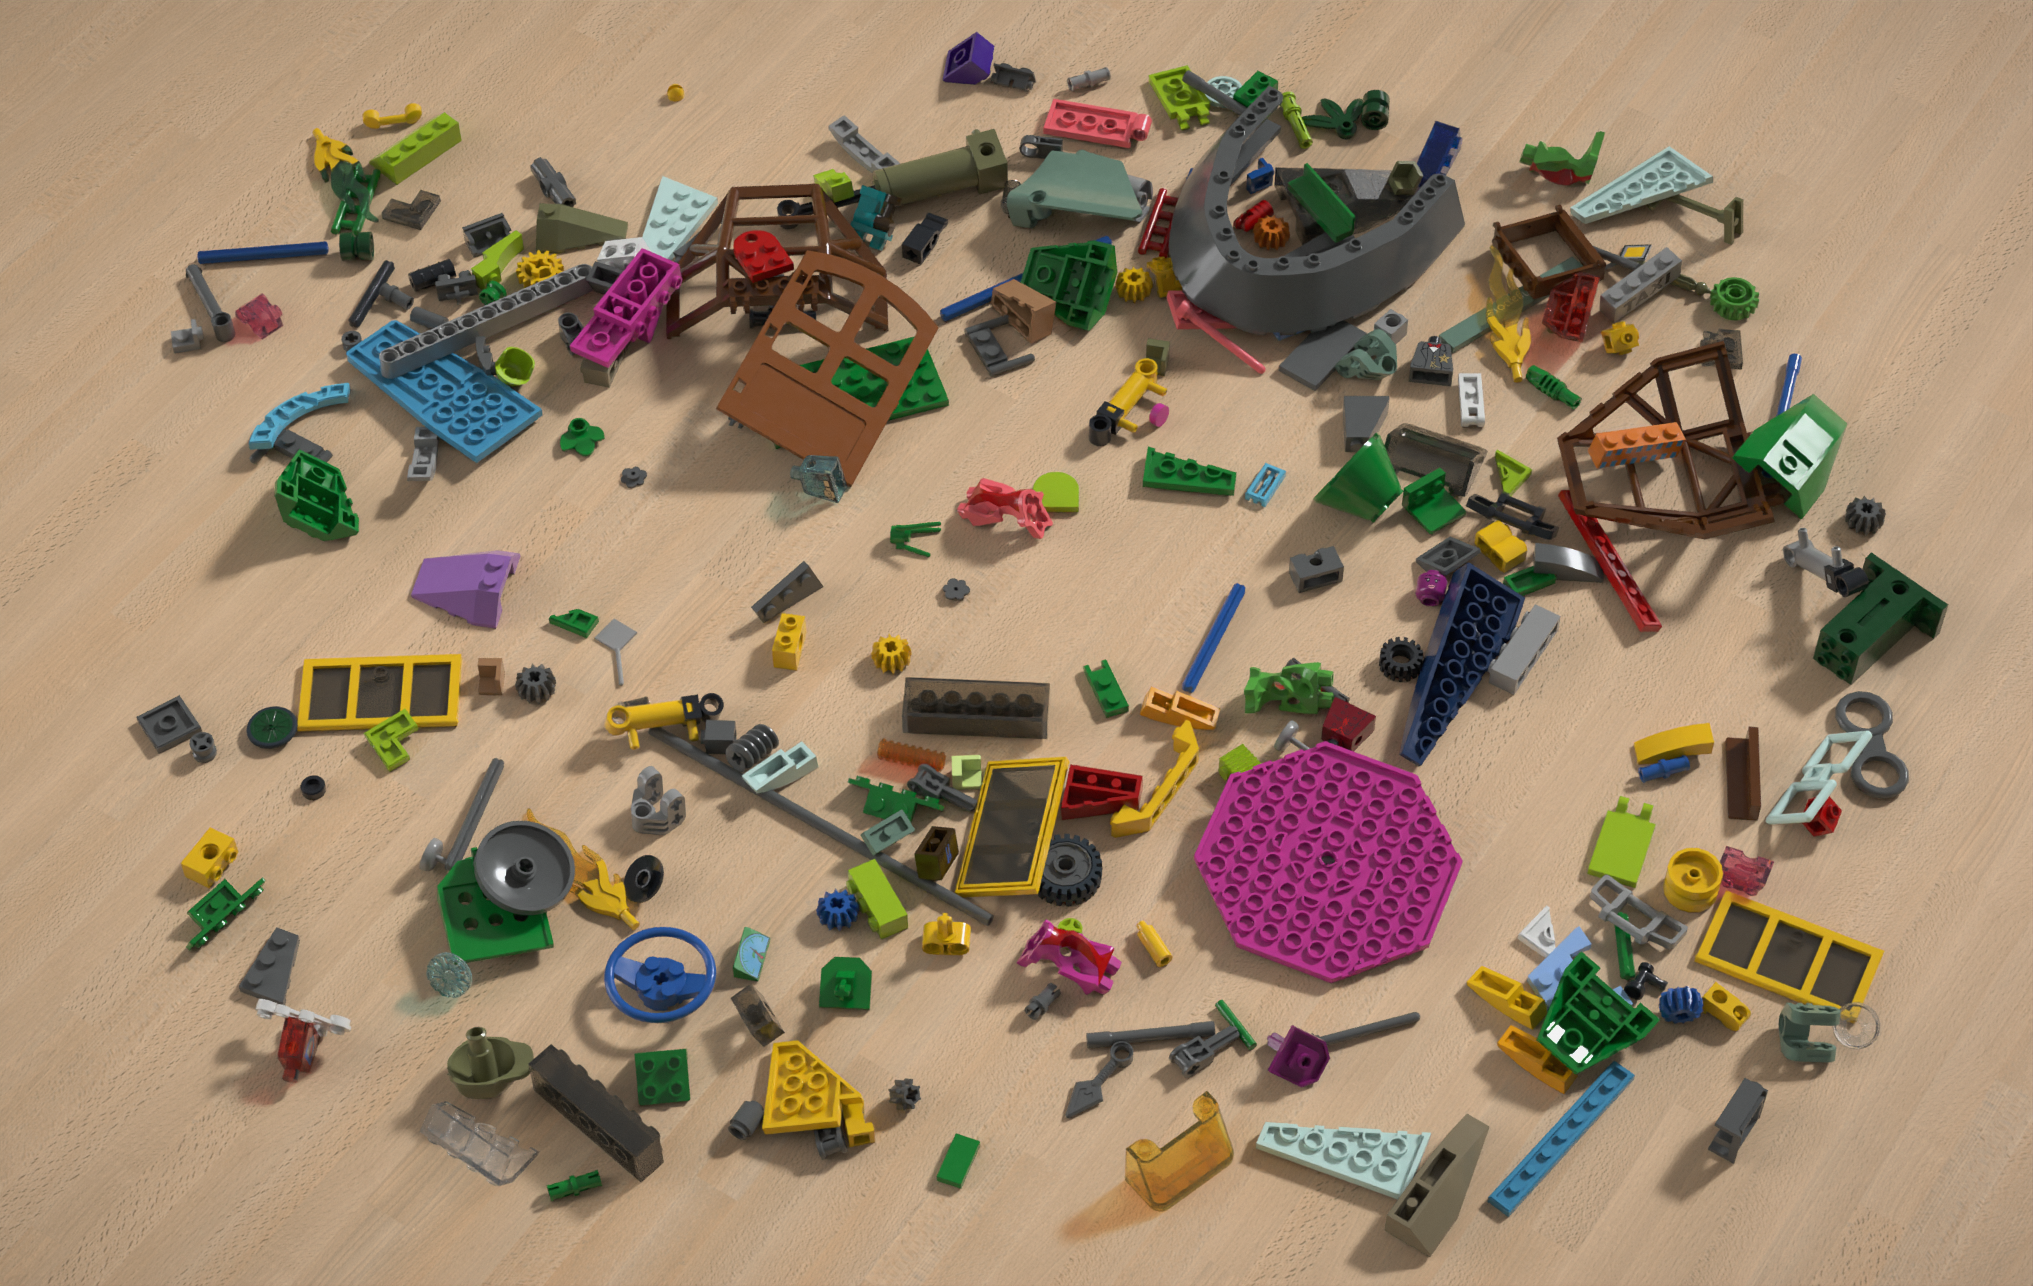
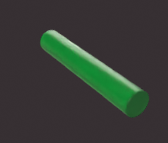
M1219 1000L1215 1007L1230 1026L1237 1028L1240 1035L1239 1038L1249 1050L1254 1049L1257 1046L1255 1040L1224 1000Z

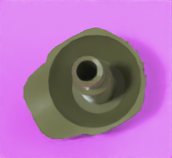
M473 1027L466 1033L468 1040L455 1049L447 1062L449 1072L447 1075H449L450 1081L455 1084L462 1095L471 1099H492L504 1093L514 1081L529 1076L534 1063V1054L531 1047L525 1043L510 1041L504 1037H486L485 1028Z

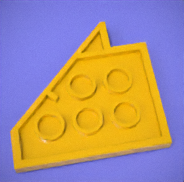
M798 1040L773 1043L762 1125L765 1135L840 1127L842 1105L864 1103L861 1093Z

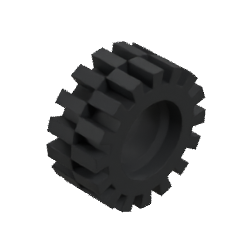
M1396 637L1395 642L1392 638L1389 639L1388 644L1385 642L1380 651V671L1384 672L1386 678L1391 675L1390 680L1392 681L1395 678H1399L1398 682H1403V678L1406 679V682L1411 681V677L1415 679L1417 673H1420L1423 662L1421 646L1419 644L1415 645L1413 639L1408 642L1407 637H1404L1403 641L1400 640V637ZM1395 656H1404L1407 657L1410 661L1407 663H1398L1395 662L1392 658Z

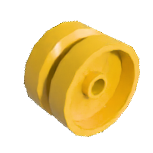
M1685 848L1677 851L1670 858L1663 884L1664 895L1669 903L1677 909L1686 912H1701L1709 909L1716 902L1723 877L1721 863L1713 854L1700 848Z

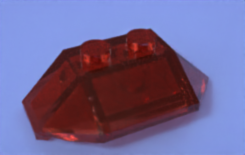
M1577 272L1573 277L1552 288L1542 324L1560 338L1583 343L1593 312L1600 276Z

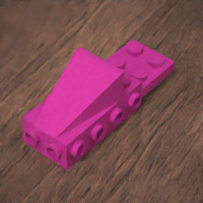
M641 248L594 307V316L571 343V352L609 368L629 341L635 342L638 338L650 343L663 305L668 303L672 293L682 284L679 264Z

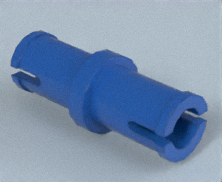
M1686 755L1667 761L1661 759L1656 764L1638 768V773L1643 783L1661 777L1666 779L1671 774L1690 770V763Z

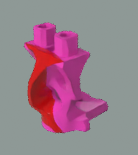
M1046 919L1039 930L1027 940L1025 949L1017 964L1027 967L1031 963L1036 964L1039 960H1051L1059 968L1058 974L1076 982L1083 989L1085 995L1090 994L1093 990L1105 995L1111 990L1114 982L1104 976V972L1112 976L1115 975L1122 962L1112 955L1114 947L1091 941L1084 937L1083 934L1077 933L1074 930L1058 929ZM1066 947L1070 949V956L1062 955L1060 952L1061 948ZM1078 967L1080 969V973L1075 971L1073 968Z

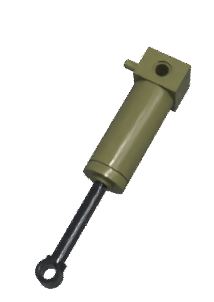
M975 129L972 131V135L966 136L965 147L873 171V186L869 187L901 198V205L976 186L980 195L1008 187V162L995 129L983 132ZM861 189L854 190L853 197L835 202V206L839 208L858 203L861 197ZM783 200L777 206L778 216L814 214L812 202L800 205L799 202H794L793 200ZM883 202V205H882V209H883V210L885 209V207H886V205H887L886 202ZM798 224L780 225V227L787 230L798 226Z

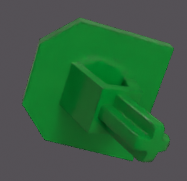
M834 957L821 968L819 1008L870 1010L872 970L861 958Z

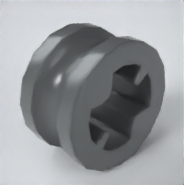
M348 331L343 334L341 340L344 350L347 352L362 341L359 332Z

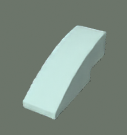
M801 741L787 752L780 749L743 774L742 778L756 793L767 792L785 786L818 768L816 755Z

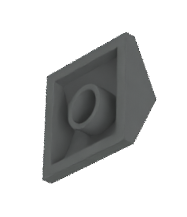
M1450 536L1417 557L1416 563L1426 572L1428 570H1437L1441 575L1445 576L1480 554L1481 551L1480 548Z

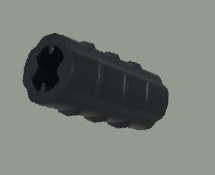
M446 259L410 272L408 277L413 290L416 292L436 285L435 282L438 281L439 275L447 274L450 275V279L455 278L456 271L451 260Z

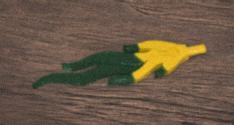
M315 128L312 131L317 140L314 162L322 175V179L325 183L329 181V174L326 170L327 165L331 167V187L335 195L349 206L351 213H355L356 205L347 194V190L353 192L359 199L363 216L367 220L378 223L379 219L370 212L371 198L369 191L355 178L354 170H357L363 181L367 180L361 163L352 157V149L341 141L324 136L319 128Z

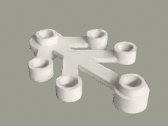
M258 999L255 1009L257 1011L256 1015L264 1019L271 1020L274 1015L290 1018L287 1028L294 1031L302 1032L305 1025H313L311 1033L321 1037H326L328 1031L337 1035H344L345 1032L351 1031V1026H349L351 1020L339 1015H331L330 1019L308 1010L301 1009L299 1012L288 1006L265 999Z

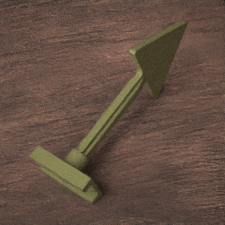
M1679 194L1665 198L1715 218L1718 222L1724 224L1725 243L1732 245L1734 243V234L1741 235L1743 233V199L1735 197L1721 211ZM1664 199L1646 204V206L1652 211Z

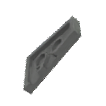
M803 561L751 608L758 618L765 623L824 586L810 566Z

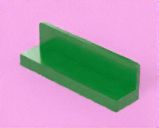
M1308 163L1304 164L1303 176L1288 182L1287 189L1335 243L1354 235L1355 215Z

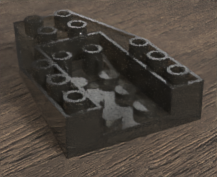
M1275 167L1274 186L1280 199L1288 200L1296 217L1295 231L1301 244L1304 245L1325 233L1324 229L1287 189L1288 182L1303 176L1304 168ZM1313 168L1355 215L1354 234L1365 232L1397 215L1414 196L1394 194L1388 182L1392 170Z

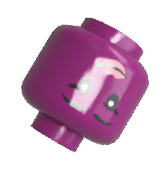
M1428 570L1426 573L1419 575L1415 592L1417 599L1425 606H1437L1444 601L1448 585L1447 579L1437 570Z

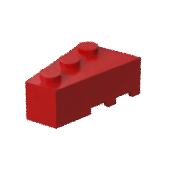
M1070 764L1061 806L1062 821L1114 814L1116 811L1119 812L1124 805L1136 811L1139 810L1143 791V776Z

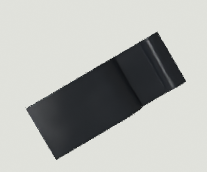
M927 213L922 223L916 224L902 243V258L922 265L937 244L940 233L947 227L948 219Z

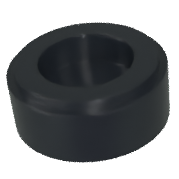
M308 776L301 782L302 795L306 799L317 800L324 796L326 785L320 776Z

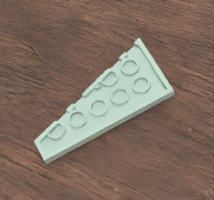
M1265 1122L1256 1142V1149L1398 1200L1416 1175L1431 1133L1422 1132L1421 1135L1407 1134V1131L1387 1133L1381 1132L1380 1129L1350 1127L1325 1129L1324 1126L1319 1125L1309 1128L1299 1127L1297 1124Z

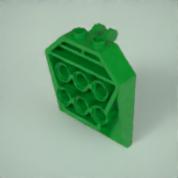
M477 847L471 848V857L457 861L437 886V901L453 965L554 948L546 912L537 915H519L508 912L490 900H486L487 897L480 889L474 873V859ZM463 902H468V903H470V904L463 905V904H461V903H463ZM518 919H523V920H525V921L519 922V921H516V920H518ZM498 923V924H500V925H499V926H493V925H491V924Z

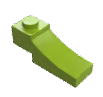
M834 169L813 175L815 184H819L834 203L854 196L852 181L845 172L836 173Z
M515 230L482 252L484 260L471 268L472 275H475L476 286L481 290L486 289V285L490 281L500 283L502 281L501 273L517 254L524 250L521 233Z

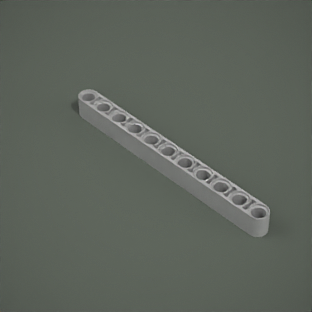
M588 264L577 265L384 349L379 354L382 376L388 379L399 377L476 343V336H485L487 338L593 291L586 281L592 266Z

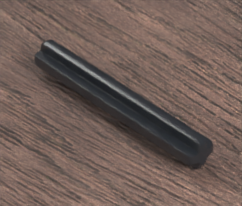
M385 260L348 319L350 326L358 328L362 324L379 296L380 287L388 281L395 269L392 261Z

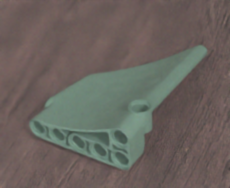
M1078 150L1076 154L1051 151L1033 175L1020 186L1010 191L1007 197V208L1013 226L1033 229L1039 220L1049 217L1052 209L1126 220H1135L1143 215L1123 162L1085 150Z

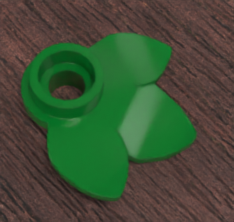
M575 418L570 422L568 431L561 436L560 446L562 451L575 448L578 454L589 456L594 452L595 442L604 440L605 435L601 428L590 426L583 418Z

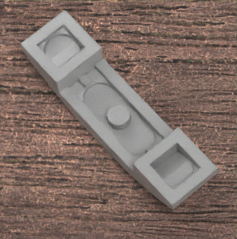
M845 115L828 126V129L842 148L870 172L873 173L875 170L901 164L888 152L883 155L858 133V127Z
M416 427L415 448L412 465H409L407 481H432L437 466L439 436L426 427Z

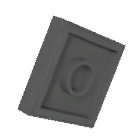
M180 695L136 717L139 725L159 754L202 732L201 726Z

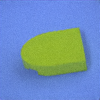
M1049 472L1043 474L1035 481L1033 490L1043 492L1042 504L1047 512H1079V486L1072 476L1063 472Z

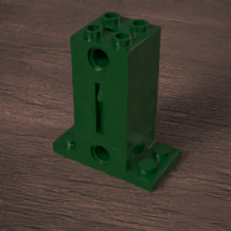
M1872 552L1865 558L1863 570L1869 581L1868 588L1863 590L1820 630L1813 659L1819 665L1826 667L1836 674L1839 679L1846 681L1850 685L1860 678L1914 626L1935 639L1940 634L1949 605Z

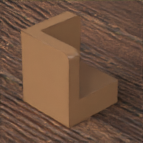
M478 658V671L480 675L479 695H502L505 678L503 659Z

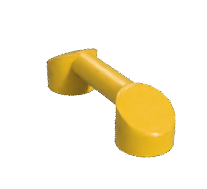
M411 103L405 107V114L379 117L378 111L369 109L362 114L363 123L372 129H378L383 125L404 122L413 124L421 118L422 109L419 104Z

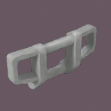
M1604 875L1591 889L1590 898L1602 908L1599 918L1605 922L1610 921L1627 932L1640 945L1651 941L1667 949H1674L1687 933L1688 927L1663 911L1658 912L1635 897L1631 890L1625 888L1609 875ZM1604 886L1610 887L1619 894L1611 904L1598 893ZM1628 903L1651 918L1652 921L1646 927L1639 929L1617 914ZM1664 924L1679 932L1673 939L1657 934Z

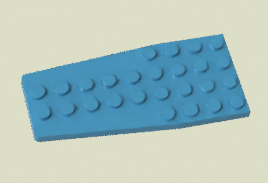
M397 320L389 322L346 353L347 361L426 428L476 463L543 416L542 409L493 375L487 376L482 369L454 353L393 379L385 378L381 374L379 360L381 351L420 334Z

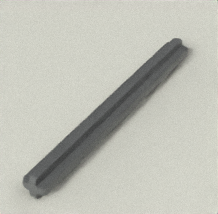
M492 759L445 862V869L447 871H450L457 861H461L466 853L503 771L504 761L502 759Z

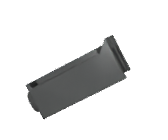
M1744 1078L1715 1123V1126L1720 1130L1708 1147L1709 1151L1733 1164L1735 1163L1738 1150L1757 1120L1761 1117L1768 1093L1767 1089L1757 1082Z

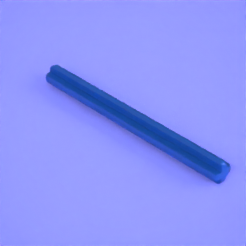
M323 241L199 251L197 258L199 264L325 255L328 254L329 247L328 243Z
M1238 583L1233 585L1182 683L1184 691L1189 693L1195 691L1245 594L1246 588L1244 585Z

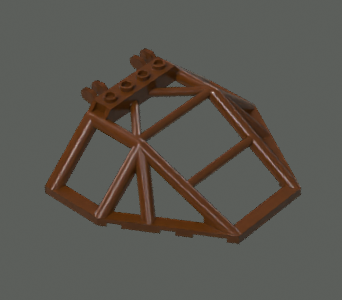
M819 184L731 187L678 262L682 283L716 263V297L680 318V287L675 289L666 304L667 339L680 337L682 332L724 307H730L731 314H736L737 307H743L745 314H750V306H774L778 302L794 272L789 276L770 277L753 283L736 259L734 249H730L734 227L815 224L818 246L783 247L788 256L805 255L808 250L847 259L880 274L886 279L887 271ZM812 198L814 215L736 218L740 200ZM827 215L845 239H830ZM721 224L717 245L707 244ZM855 250L856 253H857L859 256H857V255H855V254H853V253H851V252H849V251ZM730 266L745 278H730ZM800 273L796 282L803 285L807 277ZM819 273V275H812L796 305H798V310L804 312L805 304H811L813 311H818V304H827L850 315L856 303L833 293L832 275ZM877 298L874 303V311L870 310L864 322L875 326V329L889 331L888 303L882 298Z
M1724 341L1654 359L1650 363L1649 368L1642 373L1638 372L1612 393L1613 397L1604 404L1602 402L1589 412L1590 415L1568 433L1564 432L1557 438L1574 511L1578 515L1705 540L1774 523V515L1770 507L1779 506L1785 502L1783 494H1779L1782 489L1780 483L1775 482L1762 485L1757 466L1748 473L1732 459L1733 455L1752 432L1747 433ZM1714 360L1729 419L1682 430L1668 372ZM1653 379H1656L1665 418L1637 394ZM1625 402L1652 426L1677 422L1686 439L1681 448V454L1697 512L1646 508L1634 463L1625 464L1635 506L1595 503L1594 500L1587 502L1574 447H1590L1596 435L1593 432V428ZM1723 435L1728 453L1699 442V440ZM1690 448L1730 464L1733 470V475L1707 509L1704 504ZM1737 485L1741 502L1720 507Z

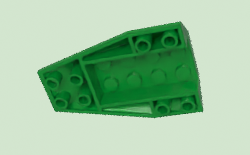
M1812 394L1755 429L1733 455L1732 459L1748 473L1759 464L1792 493L1784 505L1802 519L1825 490L1847 423L1815 394Z

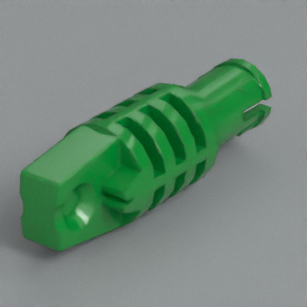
M1535 365L1528 368L1525 378L1536 389L1541 390L1542 393L1553 400H1560L1573 410L1578 408L1582 398L1567 389L1566 383L1561 382L1560 379L1551 375V373Z

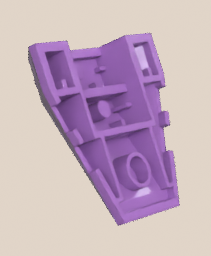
M495 550L426 558L423 560L411 596L436 609L437 607L448 611V614L455 617L457 615L462 617L471 625L496 629L502 613L500 598L508 574H515L521 557L520 553Z

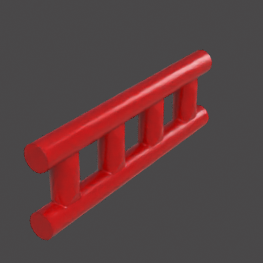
M1160 188L1139 245L1138 253L1141 255H1145L1147 249L1159 251V257L1167 258L1170 230L1174 212L1162 211L1161 208L1163 204L1176 207L1178 198L1167 196V190L1164 188ZM1157 220L1170 221L1169 227L1156 226ZM1152 234L1165 236L1163 243L1150 241Z

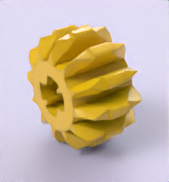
M1133 266L1130 270L1124 268L1123 272L1118 273L1115 282L1119 298H1124L1125 302L1133 300L1134 304L1136 300L1144 301L1145 297H1149L1153 287V281L1150 278L1149 272H1144L1142 267L1135 269Z
M889 633L887 638L880 636L878 642L873 643L871 659H873L876 669L882 668L883 673L891 670L894 675L897 669L903 672L904 666H909L912 652L910 646H908L907 639L901 640L899 634L896 637H892Z

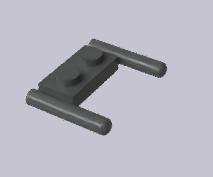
M1009 315L964 329L966 337L969 338V342L990 376L1035 361L1033 354L1008 361L1006 354L990 329L1008 324Z
M285 428L278 435L273 445L276 451L292 459L299 449L326 463L333 457L329 450L325 451L323 447ZM257 449L250 456V461L254 464L257 463L270 449Z

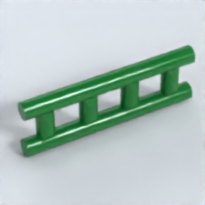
M358 167L356 169L352 168L331 227V233L339 234L340 228L352 229V232L357 236L362 231L381 175L380 170L374 169L372 175L360 174ZM357 182L368 183L366 190L354 188ZM351 197L362 198L361 206L350 205ZM353 213L358 215L356 221L344 220L345 214Z

